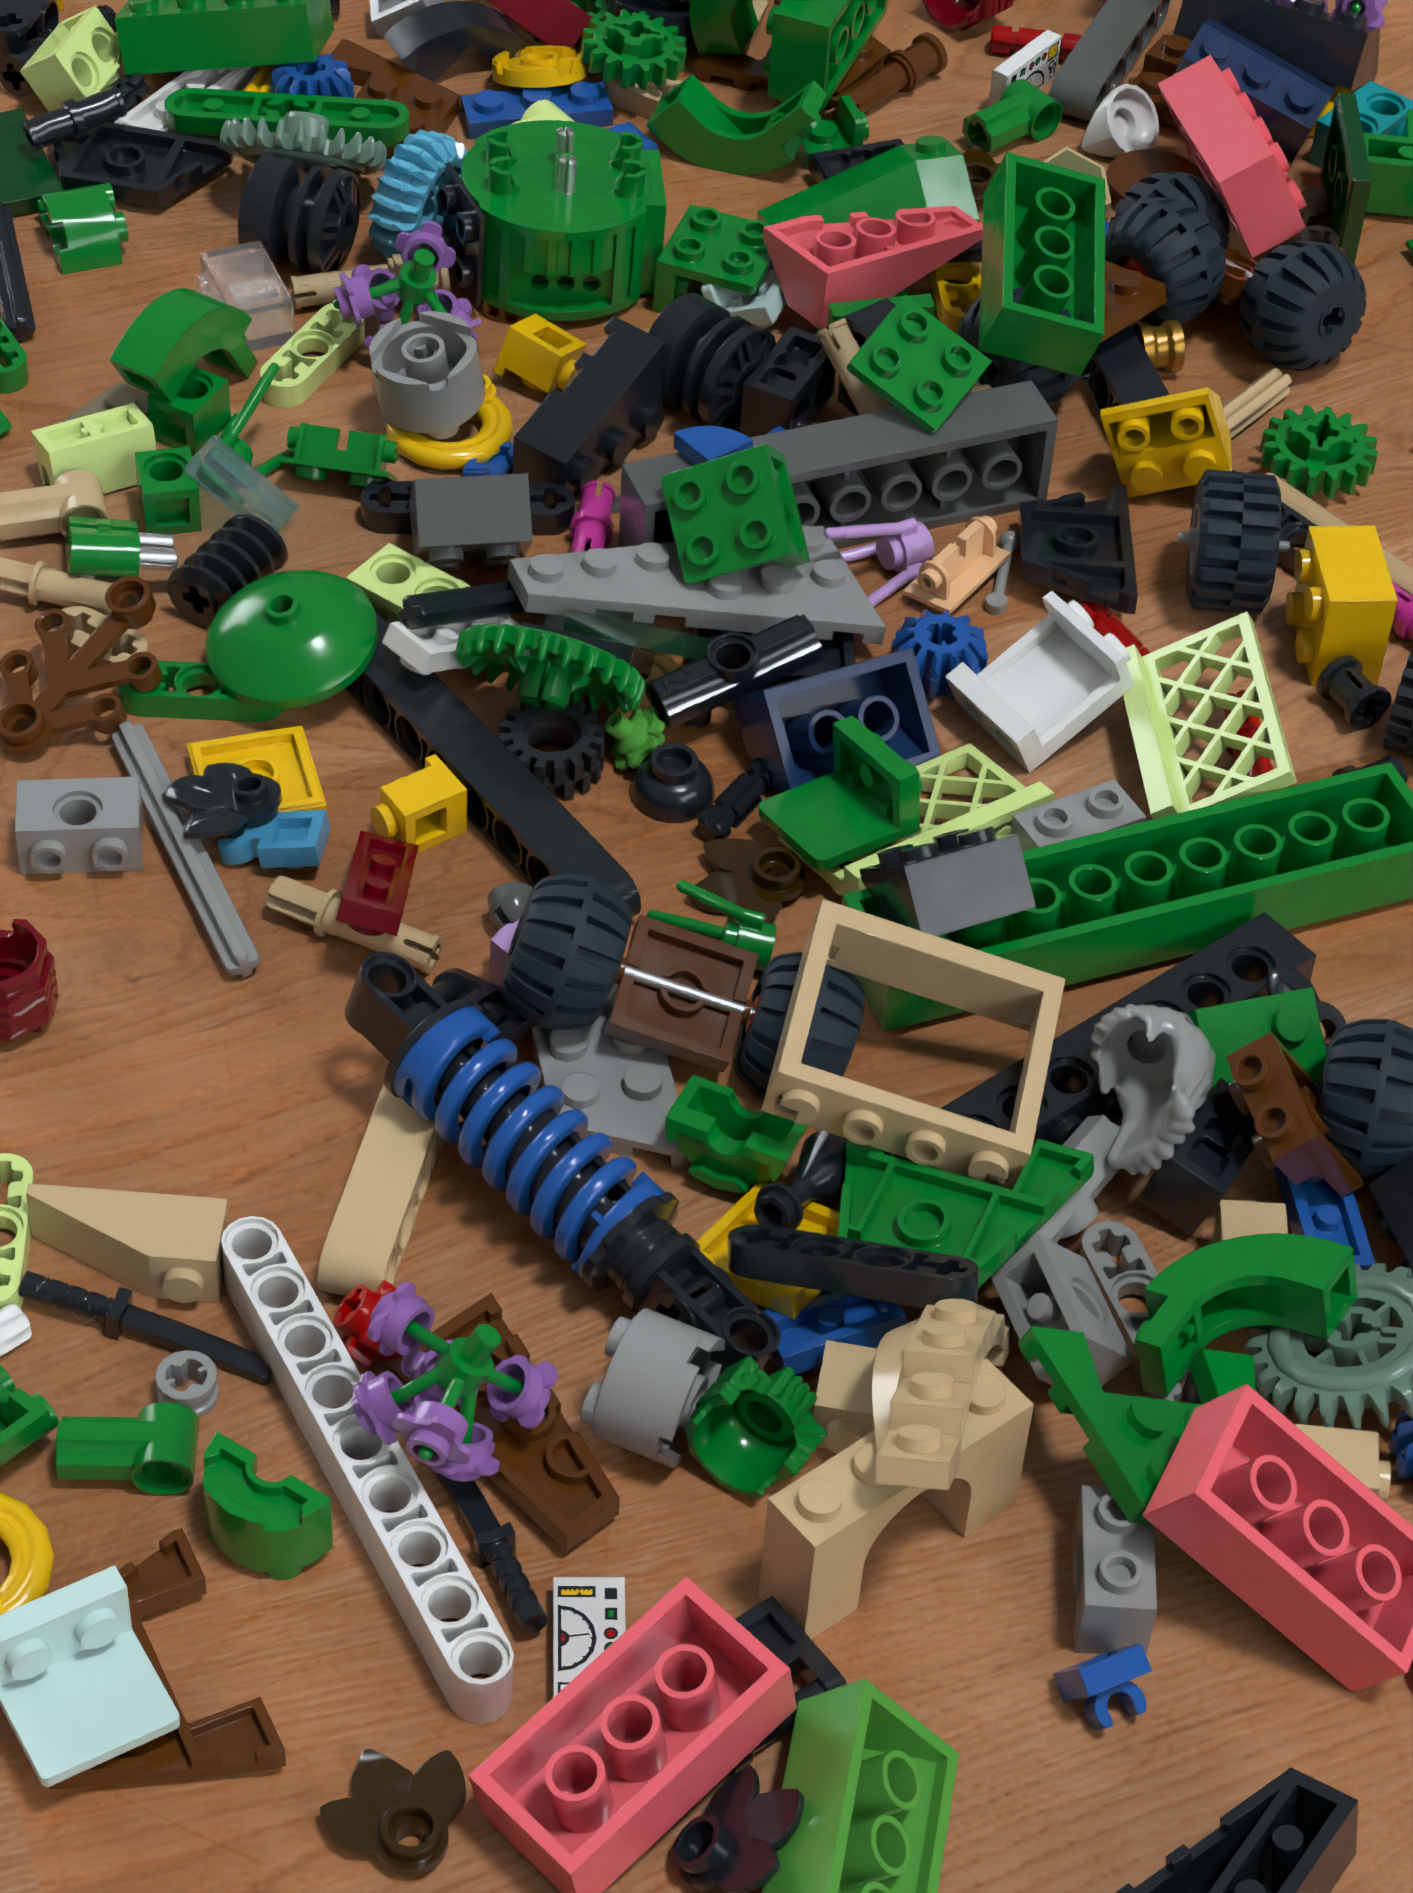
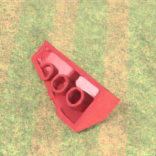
M956 206L899 209L895 213V219L885 220L869 218L866 212L850 213L848 222L824 224V219L821 215L803 216L763 227L762 237L787 305L807 319L811 325L823 329L827 327L829 303L893 297L979 242L983 236V224Z

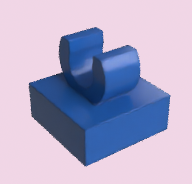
M1142 1643L1112 1649L1053 1674L1063 1701L1086 1698L1084 1704L1085 1716L1095 1730L1113 1726L1112 1718L1107 1709V1702L1112 1694L1117 1695L1121 1699L1127 1716L1140 1715L1146 1712L1147 1705L1144 1693L1135 1683L1130 1681L1152 1671Z

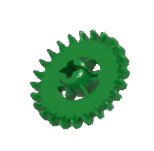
M494 623L470 626L460 632L455 657L456 661L461 662L462 668L465 669L472 665V674L476 676L489 666L487 673L488 683L494 682L502 672H507L506 688L508 691H511L520 679L517 696L524 703L540 708L543 700L546 702V710L563 711L568 705L570 695L572 696L573 707L578 701L581 702L583 694L589 696L592 711L597 712L604 698L611 714L615 713L619 706L623 713H627L629 710L633 711L639 706L646 687L644 679L628 662L617 659L615 655L575 638L526 626L496 625Z

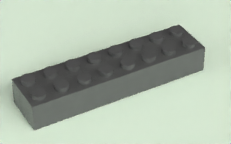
M1032 380L967 393L934 434H929L897 408L760 435L751 437V439L753 440V447L766 443L785 454L802 526L823 525L824 529L851 525L895 523L914 517L916 521L923 523L929 530L966 522L976 516L990 517L1018 511L1020 503L1047 499L1058 418ZM679 452L622 464L619 547L636 546L648 542L664 543L675 541L662 489L661 477L665 474L694 466L693 463ZM883 536L836 538L831 540L836 548L840 549L877 541Z

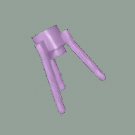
M914 517L895 523L832 527L824 531V536L827 539L883 536L876 543L839 552L846 563L877 555L879 562L885 569L901 572L867 596L873 607L909 581L916 579L919 575L920 566L925 561L932 560L934 556V544L929 530L923 523L916 521Z

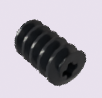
M237 514L228 519L221 529L215 531L208 541L201 544L194 554L188 556L183 565L172 571L167 580V592L172 604L189 622L203 629L208 628L219 609L235 593L262 577L274 574L276 570L286 564L288 560L287 547L277 531L262 519L249 514Z

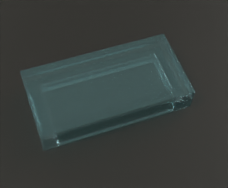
M215 434L183 468L187 474L236 515L249 514L260 518L271 525L277 533L300 507Z

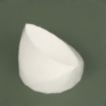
M1124 84L1112 90L1093 114L1084 135L1081 149L1092 154L1112 158L1133 150L1152 149L1157 141L1159 123L1154 103L1148 94L1137 85Z

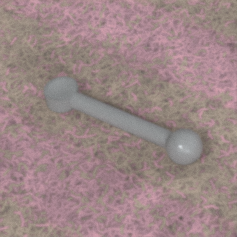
M1012 530L1005 531L999 538L1000 547L1011 552V557L998 568L994 590L986 596L985 610L992 615H1001L1007 610L1008 598L1004 595L1013 551L1019 547V535Z

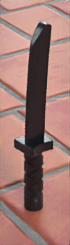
M27 1271L23 1276L19 1288V1296L39 1301L52 1307L56 1306L58 1309L71 1313L75 1312L77 1315L90 1319L93 1318L96 1321L105 1323V1337L118 1341L122 1331L179 1352L184 1350L198 1351L207 1355L215 1363V1366L265 1386L271 1382L272 1370L256 1352L182 1322L132 1305V1290L119 1287L113 1299L93 1291L88 1292L87 1289L78 1286H69L68 1283L56 1279L50 1280L49 1277L46 1278L34 1272Z
M434 1472L474 1538L475 1560L479 1568L481 1569L491 1564V1570L496 1580H499V1586L504 1596H507V1602L512 1612H515V1618L522 1632L533 1634L542 1630L546 1626L548 1618L534 1590L530 1588L531 1584L526 1574L522 1572L523 1569L516 1557L515 1530L511 1523L508 1522L500 1526L474 1480L456 1481Z

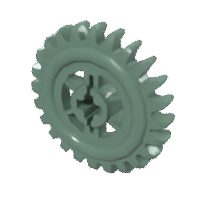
M287 112L284 116V121L283 119L279 120L276 133L269 131L264 117L259 120L257 131L248 117L244 118L242 125L237 118H233L232 121H225L220 134V144L228 153L254 164L262 154L272 151L301 158L307 162L309 170L321 163L328 165L333 170L341 168L352 171L357 176H360L361 174L371 175L381 171L387 160V148L381 140L375 142L374 137L370 136L362 144V135L358 132L348 144H345V131L343 128L338 131L334 140H330L328 138L329 121L327 117L310 112Z
M1356 1263L1355 1274L1358 1298L1328 1340L1285 1327L1269 1325L1250 1326L1248 1329L1250 1340L1246 1343L1243 1351L1244 1354L1252 1355L1254 1360L1255 1387L1258 1394L1269 1403L1273 1400L1274 1407L1285 1417L1294 1403L1298 1422L1304 1425H1308L1311 1413L1319 1408L1324 1427H1334L1335 1417L1340 1411H1347L1353 1429L1361 1430L1363 1412L1365 1409L1371 1408L1379 1417L1383 1427L1387 1428L1389 1426L1388 1403L1393 1401L1402 1405L1407 1415L1413 1418V1275L1411 1269L1401 1266L1391 1272H1387L1386 1264L1374 1263L1368 1270H1361L1359 1263ZM1393 1321L1399 1324L1401 1328L1391 1327ZM1307 1351L1322 1353L1314 1358Z

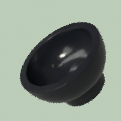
M669 743L656 748L652 755L638 767L631 782L630 796L634 806L645 816L664 823H684L697 819L708 806L714 803L715 786L710 771L698 759L693 749L683 744Z

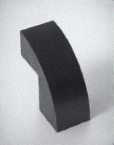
M449 1L425 7L403 18L383 35L407 66L415 73L433 82L471 45L492 63V58L503 51L509 52L511 58L526 43L503 14L489 6L471 1Z

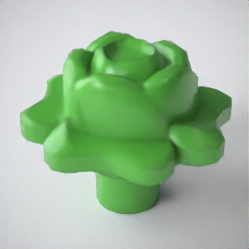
M649 706L645 710L636 708L628 718L616 712L608 718L605 724V731L614 737L609 753L615 757V767L623 771L629 766L633 769L638 768L643 761L652 755L656 748L664 743L665 735L663 729L665 723L659 720L657 708L654 706Z

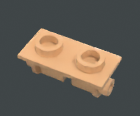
M989 516L971 518L966 523L965 529L956 537V541L953 544L949 543L936 557L925 561L920 566L918 577L903 590V595L941 612H945L948 608L949 614H951L1011 557V552L996 546V532L998 530L996 522Z

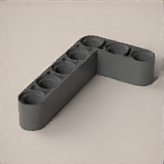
M1107 0L1057 71L1052 82L1049 96L1060 102L1064 115L1088 122L1091 121L1100 103L1112 90L1123 84L1162 26L1171 0Z

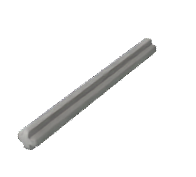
M130 721L122 722L119 724L120 730L112 735L113 745L129 777L139 776L141 801L225 971L230 976L240 974L241 978H247L252 975V969L260 964V955L202 840L184 838L183 830L189 819L186 809L162 800V792L172 781L147 731L142 724L132 725Z

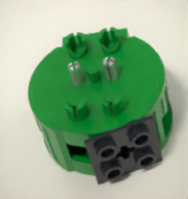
M537 120L510 124L490 130L476 138L474 146L467 152L463 160L461 179L451 163H445V182L438 189L439 206L443 214V231L441 236L446 245L453 248L456 252V259L451 267L454 270L457 285L460 288H465L476 307L481 306V300H486L488 304L498 309L502 308V310L524 317L537 314L551 321H576L606 316L629 307L640 299V294H654L656 261L663 251L667 209L659 150H642V137L633 132H619L618 134L590 124L561 120Z

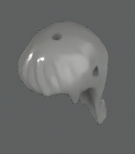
M1128 1004L1124 1008L1115 1007L1110 1013L1103 1015L1100 1022L1095 1024L1094 1032L1090 1036L1092 1042L1090 1056L1097 1063L1100 1092L1108 1094L1110 1089H1112L1117 1096L1122 1112V1125L1108 1153V1162L1113 1169H1124L1130 1175H1135L1138 1172L1148 1175L1151 1168L1159 1170L1163 1160L1173 1157L1175 1144L1184 1143L1186 1139L1185 1134L1192 1133L1195 1130L1192 1119L1205 1103L1208 1091L1212 1086L1216 1055L1209 1045V1040L1201 1029L1194 1025L1187 1014L1168 1007Z

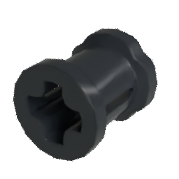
M1345 655L1332 661L1321 672L1317 679L1316 689L1324 699L1333 700L1345 712V721L1351 728L1363 730L1371 727L1382 718L1383 714L1390 707L1392 697L1385 687L1374 685L1362 673V663L1353 655Z

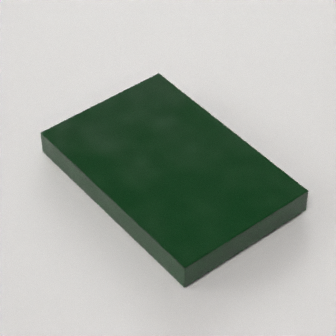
M1338 93V96L1335 97L1320 177L1322 188H1325L1329 197L1327 217L1332 246L1339 249L1355 264L1372 178L1356 94Z
M22 108L0 112V200L3 202V207L11 209L12 217L38 212L37 202L42 199L41 195L64 191L43 148L38 152H33L22 130L21 122L28 120Z

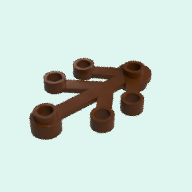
M127 576L116 580L108 587L105 593V601L110 614L71 658H69L68 643L74 636V629L66 612L60 609H50L38 616L35 621V629L44 648L48 685L34 701L31 685L38 678V668L31 654L25 650L18 649L6 653L1 658L0 672L7 684L9 703L0 711V747L5 752L15 756L30 755L44 748L54 734L91 725L100 733H114L120 730L119 724L127 720L123 704L115 694L104 693L94 697L88 704L63 709L59 708L68 698L129 684L135 691L147 692L160 684L163 676L156 657L149 652H138L128 657L127 660L96 667L128 629L142 628L151 621L156 609V602L149 584L144 579L137 576ZM55 626H61L59 629L55 631L48 632L51 628ZM25 666L23 670L12 673L16 668ZM143 669H149V671L142 675H136ZM114 710L110 715L100 717L102 713Z

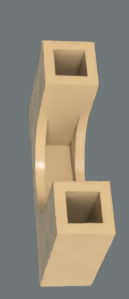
M986 1358L979 1372L967 1415L961 1443L960 1466L949 1491L876 1484V1455L878 1452L874 1430L769 1497L758 1597L764 1601L773 1596L810 1639H813L858 1609L863 1567L870 1548L889 1521L916 1496L921 1494L963 1537H966L1014 1505L1019 1489L1034 1404Z

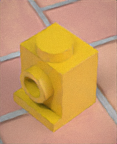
M533 314L509 326L493 372L500 376L513 372L521 377L522 382L526 386L534 390L547 393L557 388L565 390L580 372L575 369L574 363L585 351L587 344L539 315Z
M436 754L425 758L424 769L408 776L400 777L380 787V804L372 807L370 810L372 824L378 835L419 845L418 854L467 832V789Z

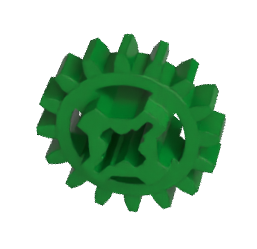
M623 9L619 17H615L609 12H604L602 21L592 18L589 22V28L583 29L581 61L589 63L588 71L590 73L603 72L602 81L606 83L616 79L621 88L635 87L637 83L641 90H646L647 83L652 82L661 88L665 87L666 78L676 81L679 71L684 70L687 52L685 48L686 38L678 36L679 28L677 26L664 27L665 18L658 17L650 20L649 15L645 11L640 13L633 12L632 16H630V13Z
M1304 405L1302 414L1298 415L1288 408L1284 410L1282 419L1272 417L1269 421L1268 429H1264L1259 451L1262 453L1260 464L1263 467H1271L1270 473H1274L1279 478L1286 479V482L1294 488L1300 486L1302 490H1305L1304 492L1307 497H1312L1315 492L1323 491L1328 499H1334L1335 490L1337 489L1352 495L1354 494L1356 484L1364 487L1368 484L1370 474H1374L1379 452L1375 450L1377 438L1366 436L1368 430L1366 424L1354 426L1350 424L1352 415L1349 413L1336 417L1337 414L1333 413L1331 407L1326 406L1323 411L1315 413L1309 405Z

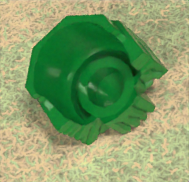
M748 1356L725 1368L723 1374L717 1378V1382L712 1383L706 1391V1395L701 1396L695 1404L696 1412L685 1424L689 1452L721 1487L754 1500L765 1492V1488L795 1476L799 1469L803 1467L804 1462L810 1458V1454L816 1450V1446L820 1445L823 1441L822 1438L828 1435L827 1431L822 1425L816 1423V1419L809 1412V1409L818 1398L815 1392L809 1391L810 1386L807 1383H802L803 1378L801 1376H795L794 1370L788 1366L768 1376L763 1370H758V1364L751 1356Z

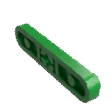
M184 88L169 94L164 102L166 122L169 127L181 134L190 136L198 134L220 135L226 120L232 121L233 118H237L242 125L245 117L250 119L256 131L259 120L264 117L269 131L276 133L279 120L283 119L284 121L286 113L291 111L310 112L327 117L329 121L328 138L334 140L338 131L343 128L345 131V143H349L354 135L360 132L362 144L372 136L375 142L381 140L386 148H390L399 144L410 134L409 110L404 104L392 100Z

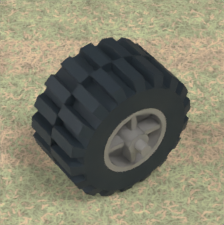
M1206 469L1195 492L1189 531L1177 533V543L1187 544L1186 591L1193 609L1237 613L1247 611L1249 614H1261L1273 589L1278 552H1289L1290 541H1280L1281 491L1275 475Z

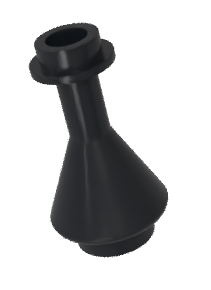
M822 1130L811 1134L801 1147L795 1180L787 1186L771 1183L764 1186L758 1192L754 1206L757 1222L762 1225L797 1229L803 1220V1207L810 1201L841 1202L842 1185L845 1183L847 1163V1138Z

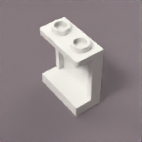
M1050 591L1042 598L1048 612L1047 616L976 675L962 662L945 676L958 706L1029 773L1134 686L1126 664L1131 657L1125 646L1111 633H1107L1104 637L1093 628L1094 623L1091 617L1079 603L1071 600L1066 604L1053 591Z

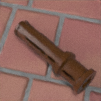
M931 33L919 34L913 39L911 46L905 50L898 49L889 53L881 68L835 97H831L824 110H830L835 106L838 107L839 96L850 95L858 110L866 112L897 91L911 92L920 84L922 78L928 74H939L946 68L948 58L944 45ZM838 108L826 114L828 120L837 119Z

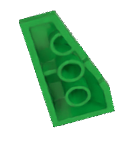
M935 135L919 137L914 144L899 145L757 211L758 220L768 225L813 215H821L824 219V224L848 222L849 214L856 212H866L869 218L885 220L895 219V213L899 209L956 206L980 222L963 154L947 139Z

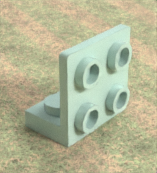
M115 1565L0 1615V1706L41 1785L44 1787L55 1785L167 1734L180 1726L179 1712L132 1629L127 1586Z

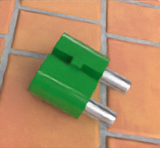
M68 516L65 542L68 575H78L88 579H94L95 577L123 578L127 576L138 577L139 568L173 571L178 566V554L176 551H173L174 537L168 534L138 532L137 522L131 520Z

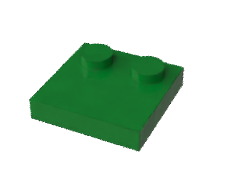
M1313 987L1187 1011V1015L1191 1018L1194 1025L1199 1027L1209 1040V1045L1216 1055L1214 1079L1209 1091L1220 1078L1228 1083L1234 1081L1226 1056L1269 1032L1276 1036L1319 1085L1322 1068L1325 1064L1326 1050Z

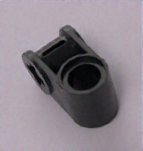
M0 0V58L10 53L18 54L24 50L25 44L32 38H48L58 26L59 10L55 0Z

